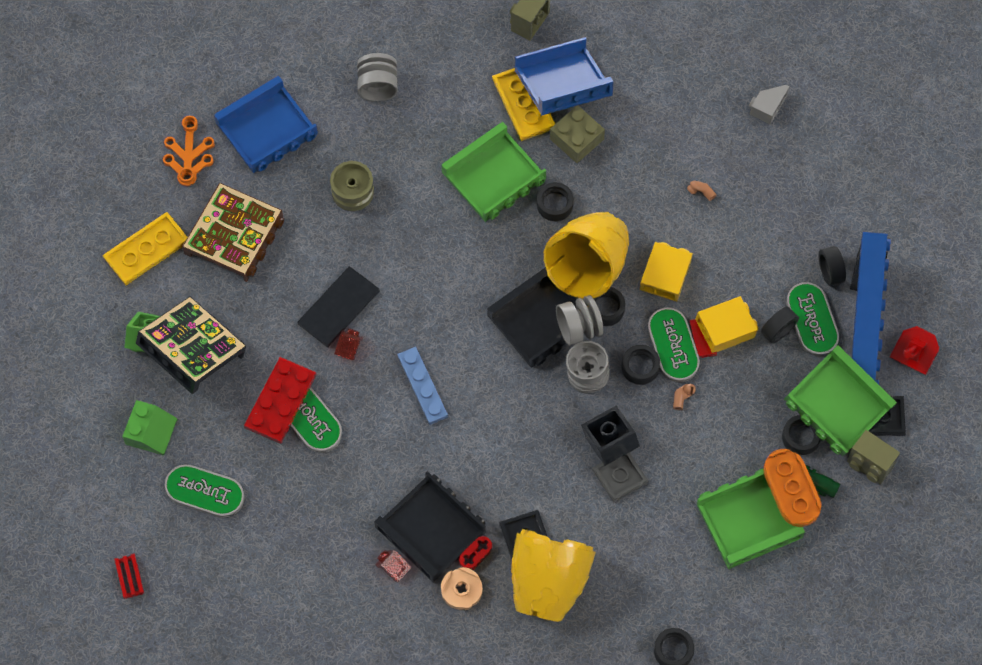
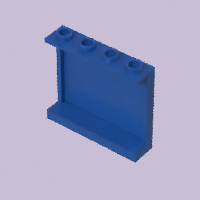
M586 37L515 56V72L541 115L613 96V80L611 77H604L586 49Z
M279 76L214 114L216 124L253 173L265 170L268 164L281 160L284 154L289 151H296L302 143L312 141L318 134L317 125H312L284 88L283 81Z

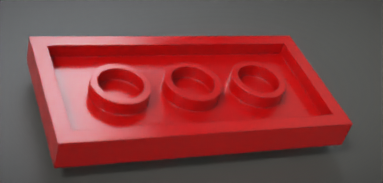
M279 357L244 424V428L281 444L317 375L316 372Z

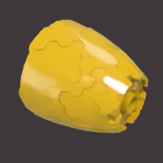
M609 212L591 213L568 222L545 245L544 264L550 280L558 289L566 294L582 299L588 295L597 298L606 293L619 277L625 264L629 247L627 226L620 218L614 217Z
M525 529L517 533L511 564L513 599L516 611L546 620L562 621L575 604L579 595H581L588 581L596 554L593 551V547L572 540H564L563 543L553 541L547 536Z

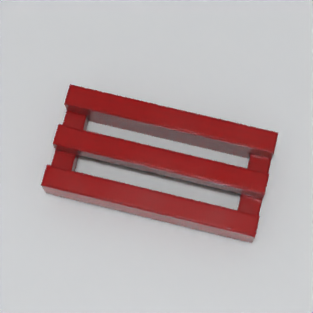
M135 553L130 554L131 556L128 557L123 556L121 559H114L124 599L145 594ZM128 561L133 563L139 588L138 591H135ZM121 563H124L131 593H127Z

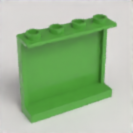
M501 122L441 164L444 176L485 222L488 219H495L502 209L510 208L515 203V200L519 197L524 198L533 187L541 186L546 179V169H539L507 133V126L504 122Z
M839 345L784 398L788 408L794 412L797 411L801 415V420L807 426L811 425L816 430V435L821 440H826L831 445V450L842 457L855 445L865 430L869 431L897 403Z
M764 468L755 472L753 476L739 478L734 484H724L717 491L712 493L707 491L701 494L697 500V507L728 569L804 537L805 531L803 527L793 526L783 519L764 476Z

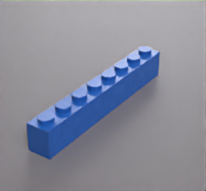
M863 232L861 237L851 358L879 385V380L876 379V371L880 372L881 360L877 359L878 351L882 350V339H879V331H883L884 319L880 318L881 311H885L886 299H882L883 291L887 290V279H884V271H888L889 259L885 258L886 251H890L891 239H887V234Z

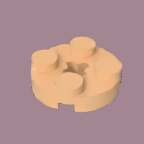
M464 567L454 571L451 570L444 576L441 583L442 598L446 604L454 609L469 610L479 602L482 596V582L478 574ZM465 584V589L467 591L458 593V589L456 587Z

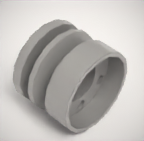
M371 53L359 58L357 62L358 95L368 101H386L395 97L398 93L396 59L383 53Z
M585 296L583 300L581 298L577 299L576 308L570 301L556 306L559 328L569 346L582 342L584 334L588 339L603 335L601 313L592 296Z
M582 341L575 344L569 350L566 356V367L571 386L583 393H594L601 390L609 380V360L606 350L600 344L593 341Z

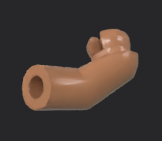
M694 180L687 187L691 194H696L697 191L702 192L709 201L717 196L707 183Z
M685 384L675 391L673 409L683 410L684 400L692 396L696 391L693 384Z

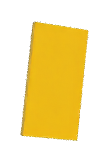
M515 68L492 76V80L520 141L550 131L555 125L551 113L546 115L540 114L516 74Z
M166 212L102 256L126 286L182 248L187 236L169 213Z

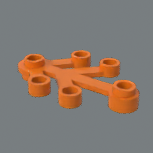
M186 116L182 120L183 129L186 131L185 151L176 143L175 138L167 137L164 140L165 147L172 149L184 161V168L175 161L172 154L164 155L163 161L164 165L170 166L178 174L177 179L181 185L191 186L197 180L196 174L205 167L212 166L214 163L213 157L210 154L203 155L202 160L193 167L192 161L205 150L212 149L215 143L212 137H206L193 150L194 131L198 128V122L194 116ZM188 124H193V125H194L193 127H190V128L187 127ZM173 141V144L168 145L167 142ZM207 141H211V142H212L211 145H206L205 143H206ZM172 158V161L166 162V159ZM206 158L211 159L208 163L204 162ZM186 175L191 176L189 179H184Z

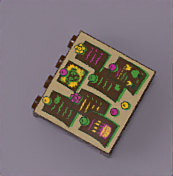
M219 183L182 246L184 254L192 257L193 254L243 276L244 281L247 282L249 277L255 275L257 263L264 259L266 255L265 249L268 244L272 245L277 228L281 229L283 226L282 210Z

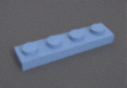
M414 347L397 354L429 425L447 418L448 414L417 348Z

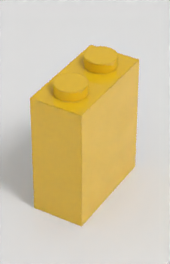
M655 242L640 283V290L677 302L692 261L693 253L684 248L677 249L671 247L664 242Z
M741 296L697 313L695 320L712 353L755 338L758 324L755 319H752L749 313V306L746 302H743Z

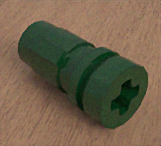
M806 465L817 493L824 497L828 495L834 498L841 484L830 477L817 473V470L814 468L811 470V467Z

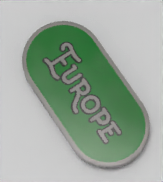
M802 282L793 286L787 295L786 305L799 317V321L794 327L799 343L803 350L814 356H826L839 342V332L826 295L819 286L813 283Z
M661 308L651 315L648 322V333L653 349L660 358V370L666 378L674 382L689 381L697 373L700 360L687 319L677 309Z
M310 387L290 427L310 450L322 453L329 452L339 445L342 427L338 419Z
M193 465L177 466L168 473L165 479L166 493L174 503L219 518L230 517V515L239 512L244 504V491L239 482L233 478Z

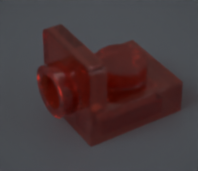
M348 328V331H341L334 354L355 360L360 341H363L364 337L359 335V331Z
M395 550L383 551L377 558L379 561L375 564L378 568H382L395 582H399L412 568Z

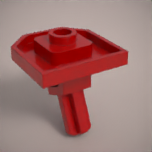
M915 326L903 330L889 357L926 376L940 348L934 334Z

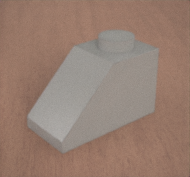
M783 85L760 91L757 98L753 97L749 104L751 108L750 115L771 124L786 99L790 86Z

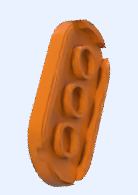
M788 449L773 451L767 457L763 471L783 519L797 527L811 525L819 517L821 500L803 459L799 454Z

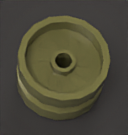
M347 161L338 165L331 173L330 178L332 197L337 206L347 211H358L370 204L374 196V183L369 168L357 161Z

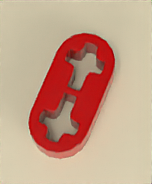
M478 537L460 555L459 563L461 568L474 570L491 553L492 542L488 537ZM479 543H487V550L481 549L479 552H476L479 549ZM474 554L473 564L468 563L465 565L464 558L467 557L469 559Z

